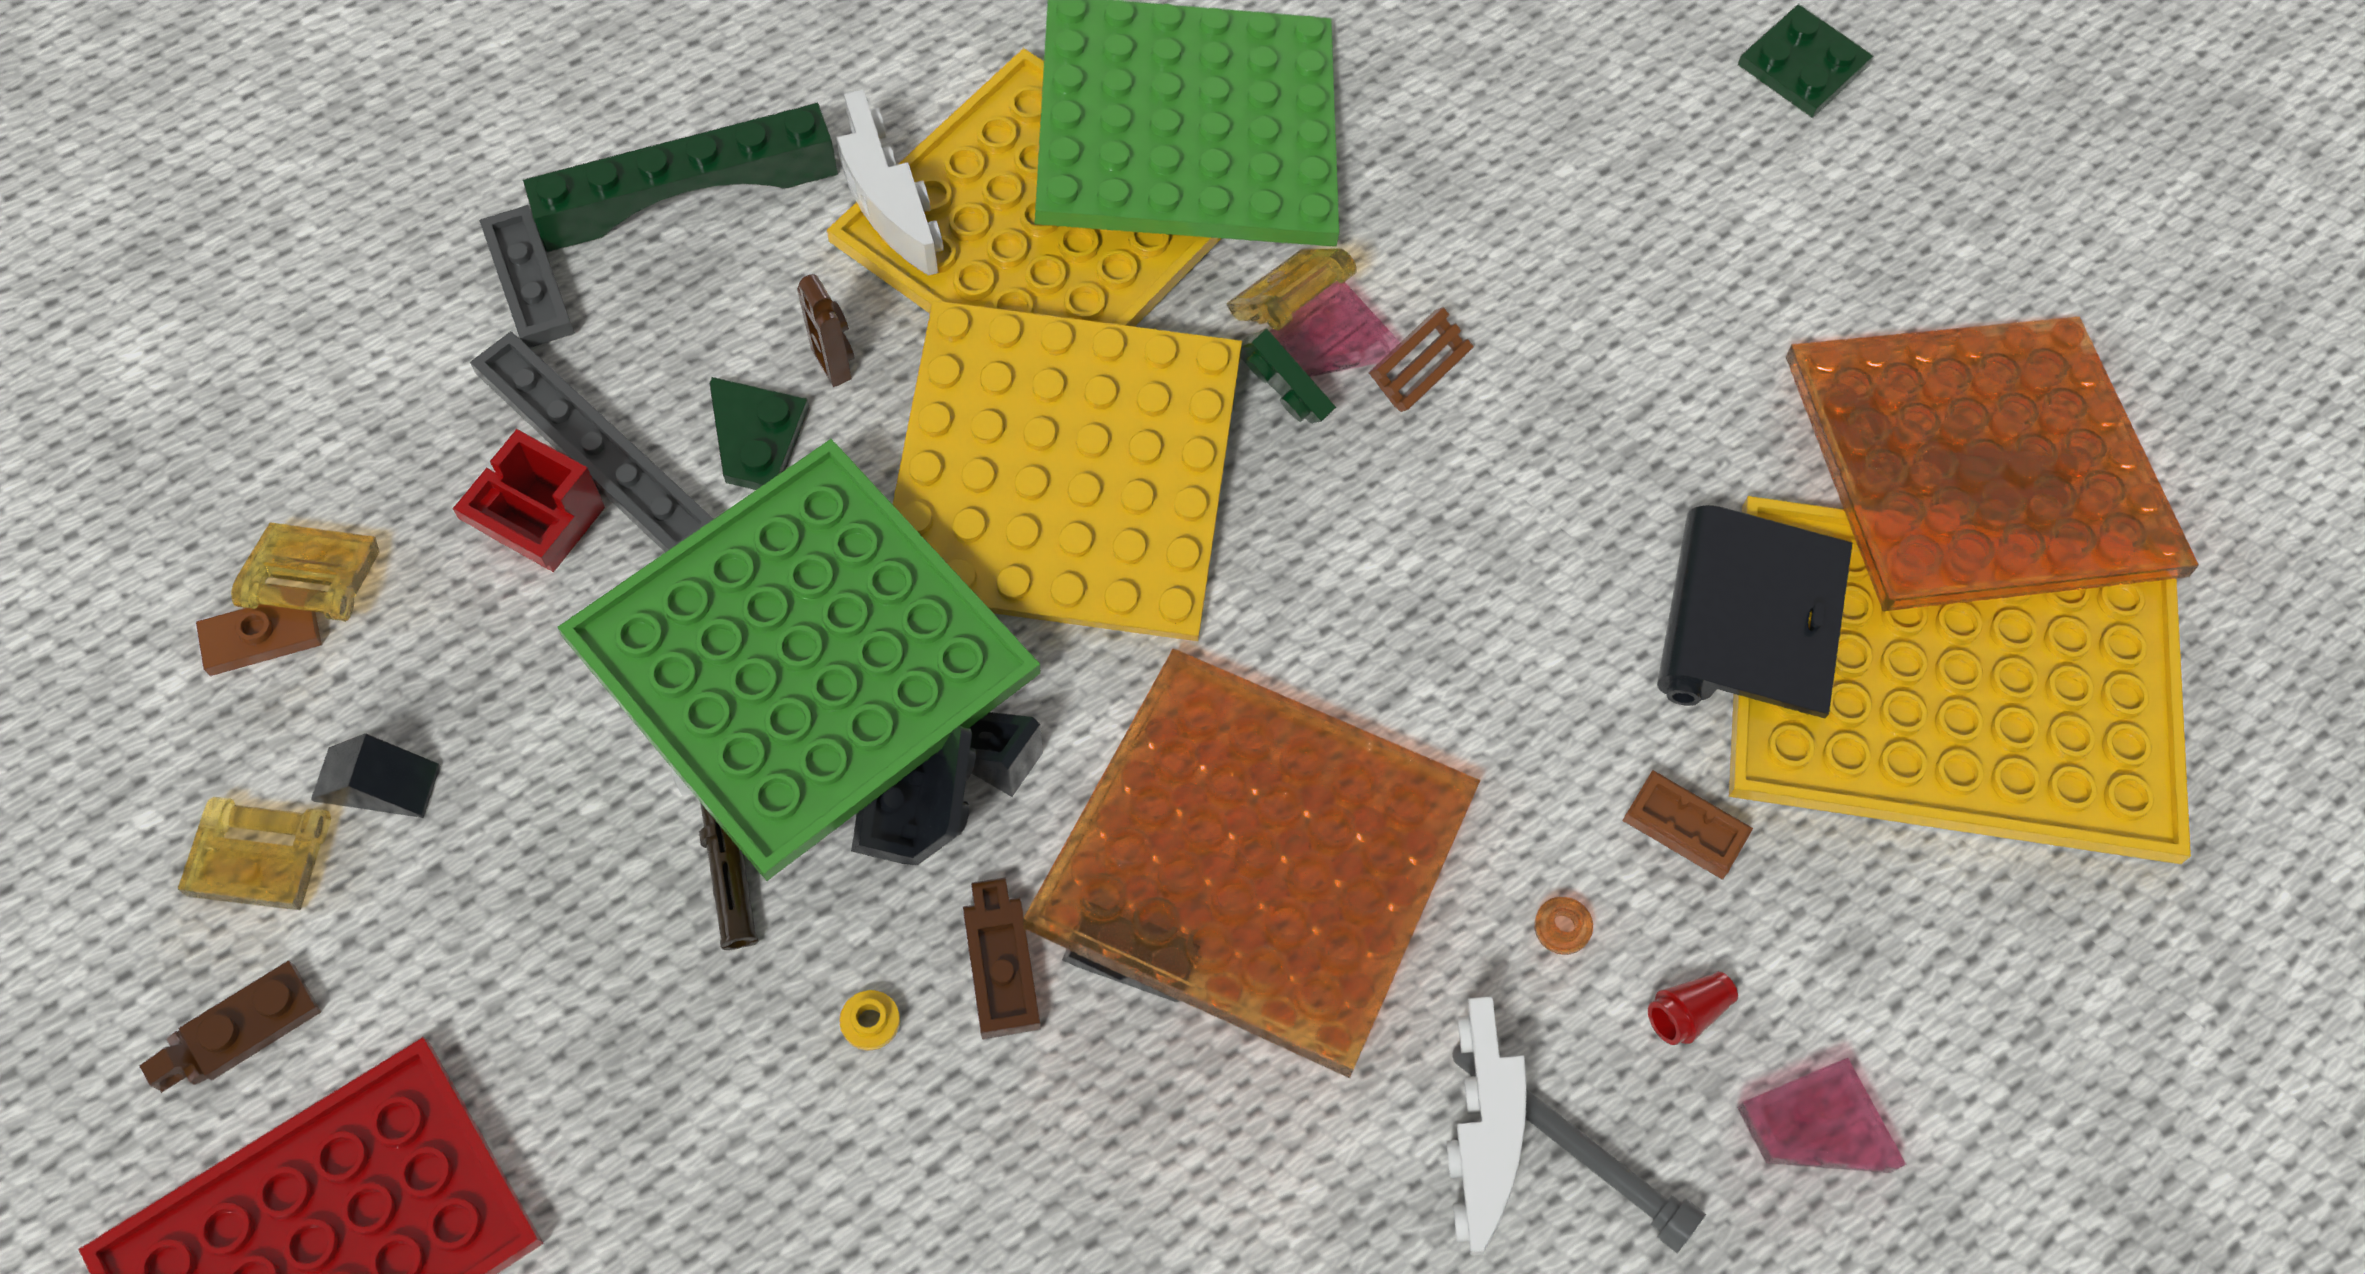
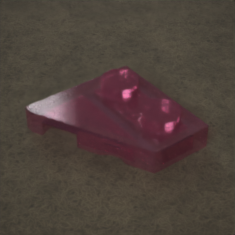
M1339 278L1269 330L1309 377L1377 364L1400 343L1342 278Z
M1849 1058L1840 1060L1746 1100L1737 1107L1764 1161L1768 1164L1893 1173L1907 1165Z

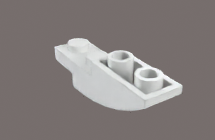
M864 89L844 94L852 134L836 138L842 170L857 204L877 233L906 261L927 275L938 273L935 252L944 250L937 221L927 222L924 212L931 209L923 180L914 182L908 162L896 165L891 146L882 148L879 139L886 138L882 116L879 108H869Z
M1493 997L1468 999L1469 1016H1458L1461 1053L1473 1052L1476 1075L1464 1077L1468 1114L1480 1113L1481 1122L1457 1124L1458 1140L1446 1141L1450 1178L1463 1179L1465 1203H1453L1457 1242L1469 1241L1471 1255H1481L1485 1252L1499 1226L1516 1177L1525 1128L1524 1056L1499 1057Z

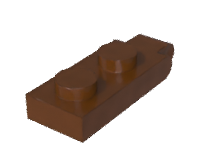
M816 274L807 275L800 280L797 292L808 339L813 354L834 388L852 379L848 361L853 360L855 356L844 334L845 331L849 330L840 306L836 301H832Z
M1006 877L973 882L971 886L974 905L963 906L981 1037L982 1039L1041 1030L1021 897L1009 899Z

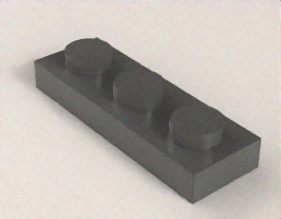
M529 205L480 219L479 221L520 340L531 348L575 334Z

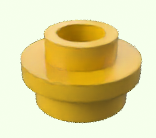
M865 990L853 995L844 1004L840 1013V1028L843 1036L852 1046L861 1050H876L886 1046L893 1040L899 1029L900 1014L897 1005L887 994L877 990ZM867 1010H875L880 1014L879 1021L872 1027H863L858 1023L860 1015Z

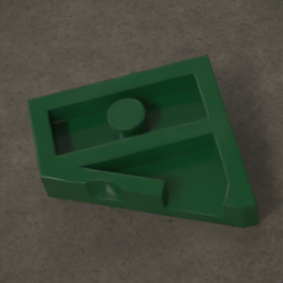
M1267 328L1247 336L1242 341L1240 358L1261 381L1268 383L1282 396L1280 398L1281 404L1297 421L1302 422L1306 419L1311 424L1321 422L1336 408Z
M712 377L709 384L725 482L757 490L786 470L809 410L808 399Z

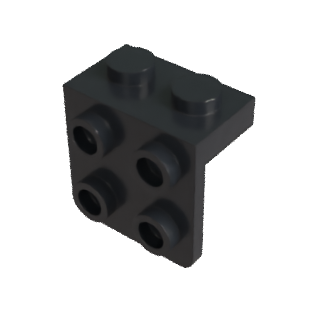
M958 726L951 732L941 750L856 814L851 852L901 864L919 865L955 839L956 836L962 834L969 816V804L967 801H963L965 785L972 774L976 760V750L970 747L971 729Z

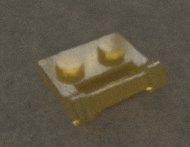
M1340 248L1299 250L1227 302L1226 305L1238 321H1257L1258 324L1267 323L1271 328L1278 331L1292 321L1293 313L1335 282L1344 283L1354 276L1357 272V267L1348 252Z
M270 522L235 578L231 590L232 602L236 607L255 609L260 604L324 613L325 617L329 620L346 622L352 615L354 598L380 553L376 537ZM269 577L327 585L330 588L328 591L265 582Z
M211 797L204 808L178 890L186 897L301 911L320 846L326 839L331 822V814L328 810L308 808L304 813L241 806L236 805L231 798ZM230 828L296 835L293 846L224 838V835Z

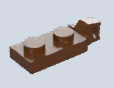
M288 960L179 1027V1031H175L166 1039L169 1047L163 1048L140 1064L139 1067L149 1085L161 1093L186 1077L193 1085L206 1079L212 1081L320 1014L321 1010L295 965Z

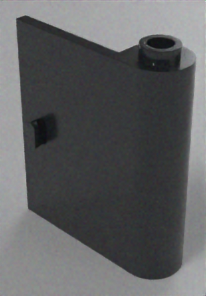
M1704 505L1691 509L1686 517L1657 681L1658 689L1662 693L1667 694L1668 700L1678 705H1696L1701 700L1710 698L1718 689L1825 719L1829 715L1852 542L1719 506ZM1810 612H1812L1811 624H1810V630H1809V628H1808L1809 615H1810Z

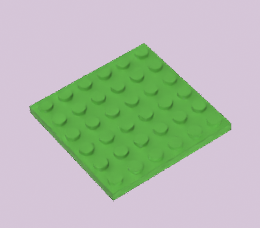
M1048 0L1035 224L1336 247L1339 237L1331 18L1124 0Z
M832 439L816 448L557 627L562 638L766 881L770 880L941 750L954 729L958 726L970 728L1041 674L1040 663Z

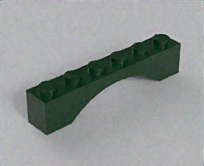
M814 103L523 179L533 219L546 251L551 252L603 238L612 228L636 212L661 200L685 192L714 186L737 184L766 185L787 189L836 176L838 171L829 131L819 103Z

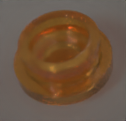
M1555 897L1546 901L1539 908L1534 920V930L1538 940L1546 949L1556 954L1569 955L1579 952L1587 945L1593 933V920L1587 908L1579 901L1569 897ZM1558 916L1568 917L1574 924V930L1570 932L1560 930L1556 926L1555 918Z

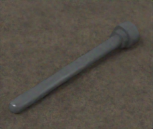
M1460 1044L1457 1045L1452 1053L1454 1062L1469 1075L1476 1076L1473 1052L1461 1053ZM1526 1089L1525 1119L1653 1219L1650 1225L1660 1232L1656 1238L1675 1253H1678L1702 1222L1706 1213L1686 1198L1683 1202H1680L1673 1195L1669 1199L1665 1198Z

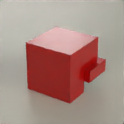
M516 429L490 460L494 471L486 467L452 509L459 520L554 573L605 509V505L588 467Z

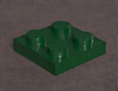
M1797 4L1740 56L1737 65L1805 114L1814 118L1870 66L1874 56L1802 5Z

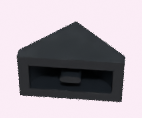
M989 712L968 728L972 731L970 747L976 750V760L972 774L1013 797L1043 754L1040 723L1030 716Z
M365 733L328 748L311 800L319 803L424 818L440 765Z

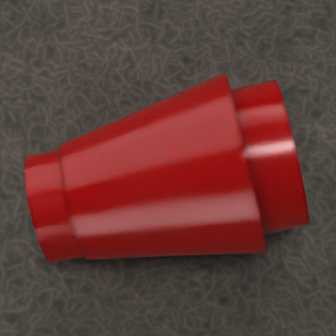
M1720 971L1660 990L1655 996V1001L1651 1002L1648 1006L1649 1021L1657 1035L1670 1045H1677L1680 1042L1690 1044L1732 1004L1737 1002L1738 991L1731 978Z

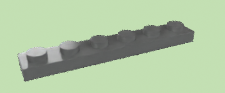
M512 331L470 362L475 374L558 452L588 467L597 489L664 552H667L713 520L703 508Z

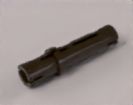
M700 802L704 828L699 831L700 845L707 848L713 896L715 898L721 937L720 947L723 950L729 951L756 945L758 943V936L755 932L744 855ZM730 883H731V889H732V896H733V902H734V909H733V904H732V897H731V890H730Z

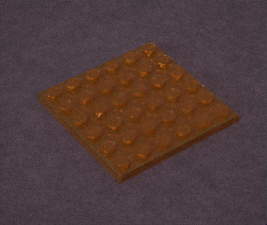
M2080 316L1791 344L1786 355L1787 363L1882 611L2190 577L2199 566Z
M1173 648L1025 914L1023 929L1351 1078L1473 800L1480 780Z

